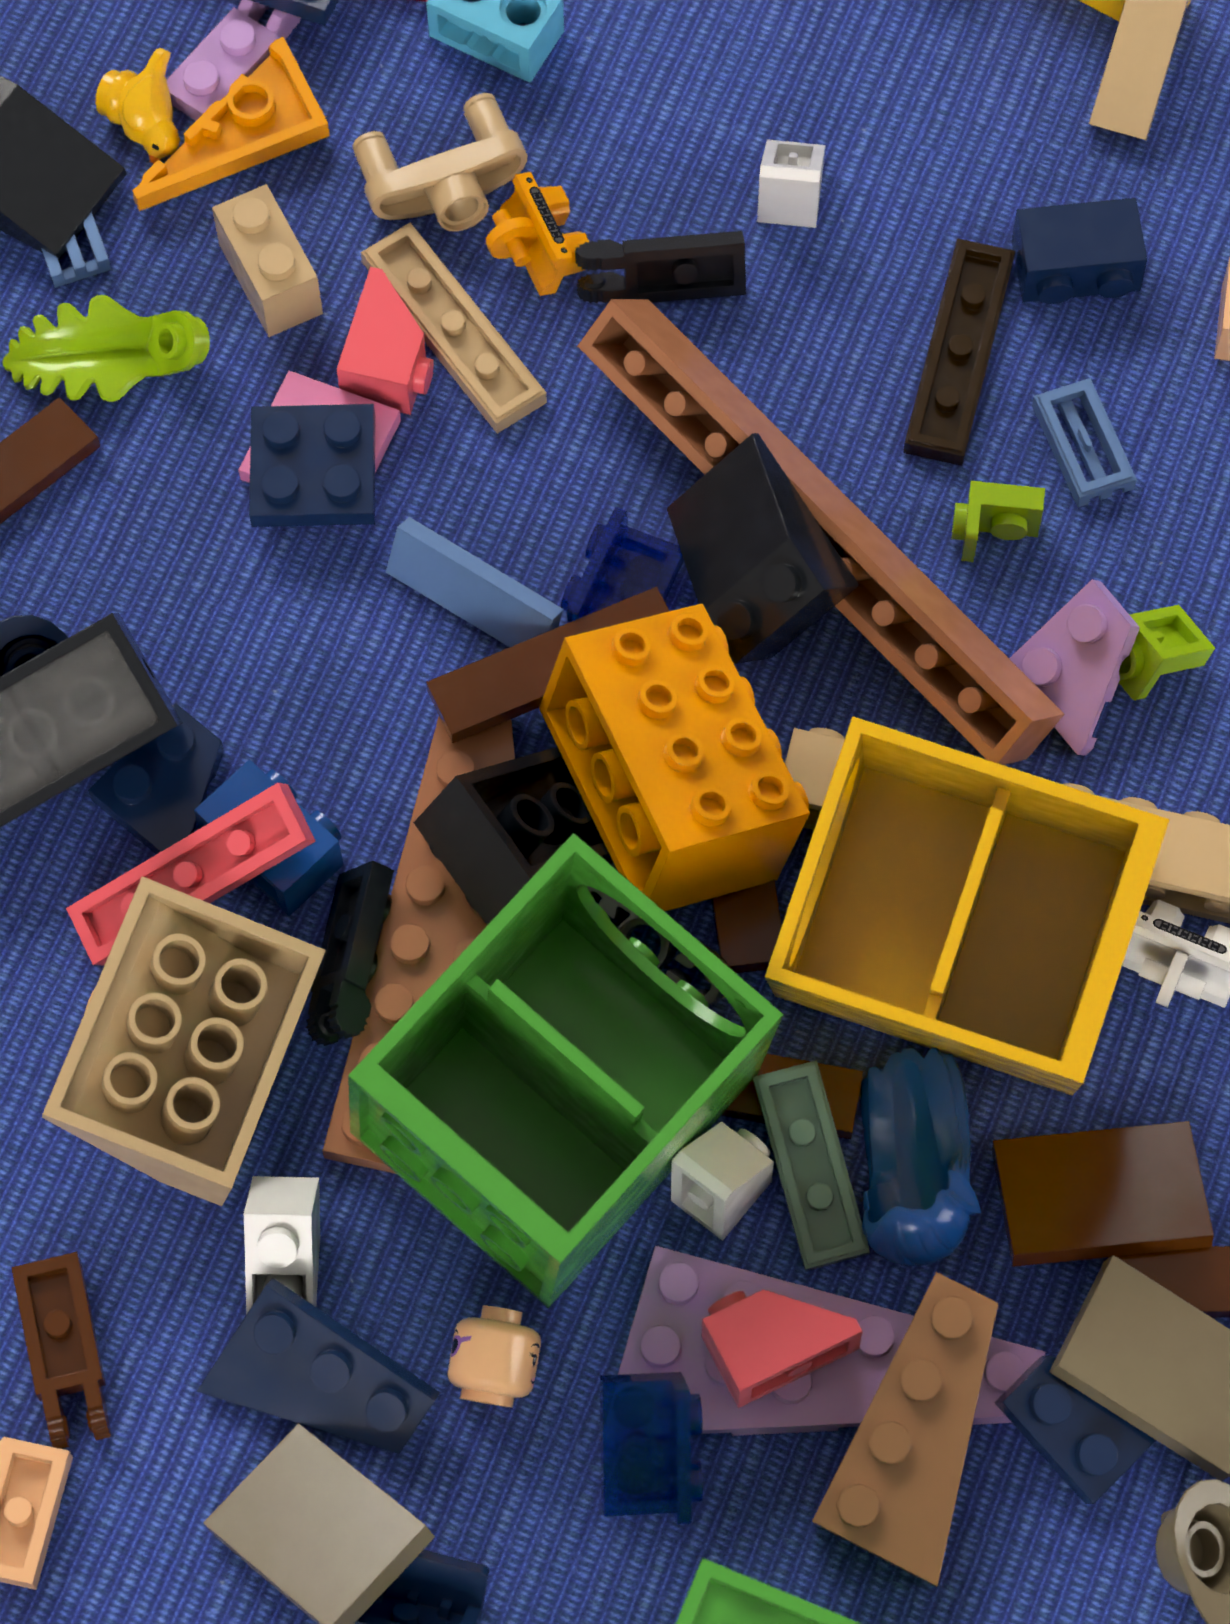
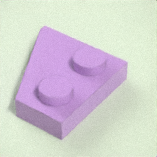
M1093 579L1009 658L1065 714L1054 728L1077 755L1085 756L1095 745L1097 738L1092 737L1098 719L1105 702L1112 701L1120 680V665L1130 655L1140 629L1138 624L1101 581Z

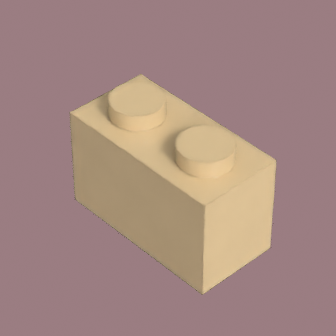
M267 184L212 207L219 246L268 337L323 314L318 277Z

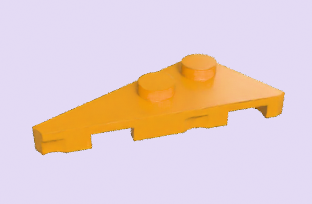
M284 36L276 39L268 47L270 55L249 77L241 74L230 85L227 95L223 99L215 101L183 133L185 142L165 163L157 160L143 174L141 183L132 189L133 199L139 211L330 136L328 122Z

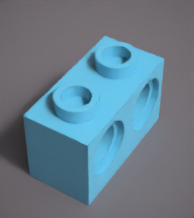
M428 0L426 2L430 37L531 83L564 32L563 0H479L477 2H467L470 0ZM528 23L530 25L520 26L518 24Z

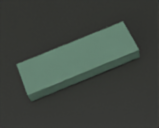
M817 1060L753 1077V1083L805 1271L869 1255V1246L863 1234L862 1221Z

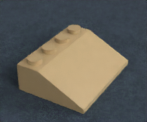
M142 876L44 1109L42 1118L161 1183L223 1206L233 1187L326 950Z

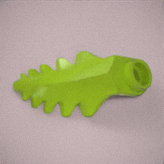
M97 295L90 300L87 317H84L70 303L59 304L57 307V328L44 315L38 314L34 316L32 321L36 334L29 327L21 326L18 330L19 341L16 339L9 341V353L4 356L2 364L6 371L12 373L14 383H18L23 379L24 387L27 390L34 389L41 380L40 392L42 395L48 396L64 380L67 398L76 401L95 383L102 400L115 402L121 399L134 385L145 377H164L188 371L194 365L201 364L207 357L210 337L204 321L199 317H194L187 311L174 310L154 316L139 317L107 295Z

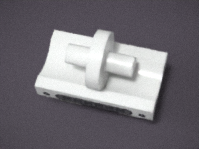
M1159 899L1154 901L1145 913L1140 911L1122 966L1138 972V976L1162 985L1156 1003L1168 1008L1174 992L1177 991L1199 1000L1201 998L1225 1008L1230 997V928L1218 924L1209 926L1205 937L1181 928L1185 916L1181 913L1179 907Z

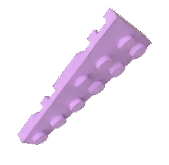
M655 1246L601 1430L600 1442L625 1441V1437L662 1436V1439L687 1438V1434L731 1433L732 1436L838 1431L840 1427H859L914 1316ZM765 1289L857 1320L862 1329L858 1350L740 1408L737 1407L701 1337L702 1319L710 1315L708 1312L709 1307L721 1298L738 1291H744L746 1297ZM991 1337L972 1425L1012 1423L994 1402L1040 1356H1045L1046 1352Z

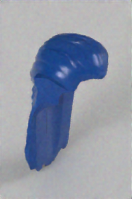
M915 1048L903 1049L901 1053L894 1052L891 1054L883 1070L875 1066L869 1068L867 1077L862 1081L861 1114L869 1169V1190L864 1192L863 1197L865 1213L862 1228L868 1244L875 1253L895 1264L911 1267L931 1264L953 1253L954 1249L959 1246L965 1237L971 1215L982 1212L975 1192L970 1185L971 1141L969 1114L961 1070L952 1054L942 1055L938 1048H931L925 1058Z

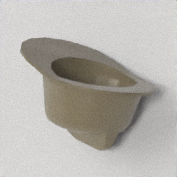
M1218 1479L1202 1480L1185 1490L1176 1508L1168 1510L1161 1515V1525L1157 1531L1155 1542L1156 1561L1163 1578L1176 1591L1192 1597L1198 1612L1206 1624H1230V1485Z

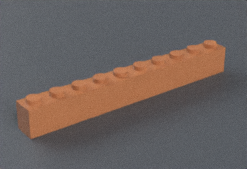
M611 299L577 347L704 475L751 434L758 433L860 585L835 605V607L986 760L1001 765L1027 760L1065 714L649 299Z

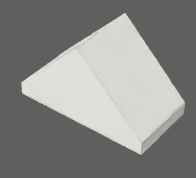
M777 140L766 141L760 165L757 222L816 228L825 145Z

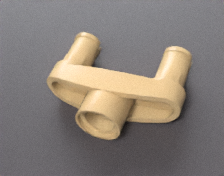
M491 93L477 94L466 101L464 105V115L476 142L436 154L402 168L398 167L382 132H367L354 141V154L367 182L364 192L376 216L386 220H401L435 214L443 229L455 232L467 230L484 219L489 209L485 195L511 181L515 174H519L524 169L528 158L518 133L509 130L494 95Z

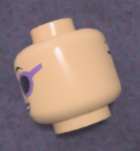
M483 1305L481 1318L468 1317L457 1323L447 1376L450 1383L455 1387L461 1388L460 1399L513 1408L514 1398H522L532 1392L541 1347V1337L534 1329L521 1325L523 1312Z

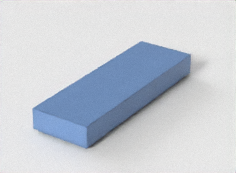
M408 517L397 527L386 568L387 574L508 647L559 627L563 608L411 517Z

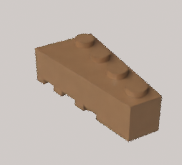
M938 1272L935 1273L812 1520L813 1524L934 1587H937L998 1308L997 1302Z

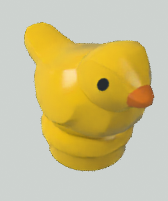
M162 48L154 51L147 66L138 75L130 70L108 71L101 79L95 97L98 113L106 116L111 123L122 125L127 137L143 145L152 164L175 153L180 144L178 130L173 123V106L165 77L171 53Z

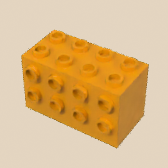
M703 603L565 637L539 709L617 871L664 912L761 885L772 880H778L810 815L808 797L803 786L799 782L794 781L782 759L781 745L777 735L772 729L766 728L755 706L754 692L749 681L743 676L740 677L729 655L726 636L718 625L713 624Z

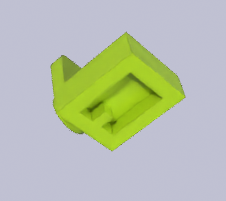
M971 481L967 503L955 502L951 539L963 540L961 561L974 562L978 532H989L1003 540H1019L1025 536L1038 537L1044 509L1045 488Z
M1180 605L1129 614L1140 629L1130 655L1120 665L1119 684L1132 700L1144 699L1160 675L1204 666L1215 650V647Z

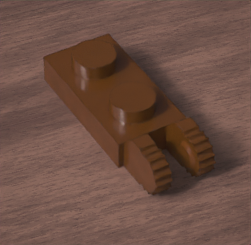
M78 1252L11 1267L35 1393L39 1401L43 1402L52 1447L59 1449L70 1447V1428L67 1417L64 1415L60 1396L81 1391L85 1393L87 1422L90 1432L94 1434L95 1440L111 1437L106 1403L101 1388L106 1386L81 1258Z

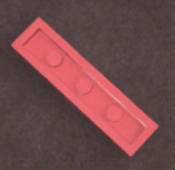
M276 783L70 905L66 910L92 964L104 966L142 876L205 902L212 903L316 842L289 785Z

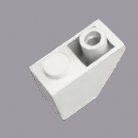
M252 1177L244 1210L246 1315L272 1278L316 1307L320 1250L319 1178Z

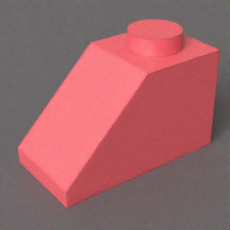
M370 267L336 369L339 389L400 410V413L411 415L417 394L426 395L429 390L433 376L434 360L426 358L424 333L384 271L379 268Z
M763 1289L746 1297L744 1291L734 1292L712 1304L708 1309L710 1315L702 1319L701 1334L737 1407L740 1408L858 1350L862 1329L854 1318Z

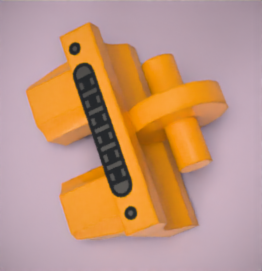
M531 172L515 174L512 180L515 186L514 192L501 205L500 209L493 214L492 219L496 227L487 235L485 243L492 257L497 259L512 258L516 267L525 266L539 296L555 294L564 276L585 270H582V267H577L575 251L579 244H584V242H589L585 232L577 231L562 234L558 227L565 224L570 214V202L562 185L538 187Z

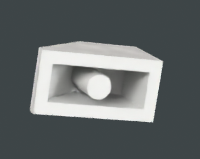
M721 1121L681 1149L672 1159L671 1201L723 1241L772 1182L774 1161L769 1158L770 1150L757 1136L748 1130L741 1128L736 1133Z

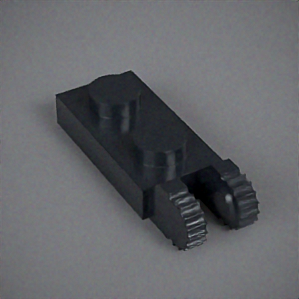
M742 231L622 240V244L605 239L598 240L597 242H584V244H579V247H576L575 260L577 267H582V270L624 269V276L611 271L581 276L577 283V295L584 302L608 303L611 299H649L652 303L746 295L745 241Z
M375 861L365 863L338 876L321 946L326 951L311 987V992L313 993L307 1013L310 1017L306 1020L308 1024L305 1027L309 1032L307 1035H310L312 1041H316L317 1045L323 1044V1046L337 1043L338 1039L343 1038V1036L347 1039L360 1035V1032L365 1030L364 1026L367 1025L366 1018L370 1015L372 1005L364 989L367 988V984L372 979L377 968L378 956L375 949L381 925L390 912L392 898L389 890L394 873L393 869Z

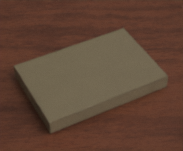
M1112 1255L1103 1262L1049 1372L1213 1477L1223 1481L1230 1477V1329Z
M299 1423L203 1522L218 1540L317 1624H354L435 1538L423 1522Z

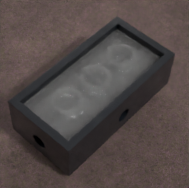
M119 613L109 614L0 677V828L183 724Z

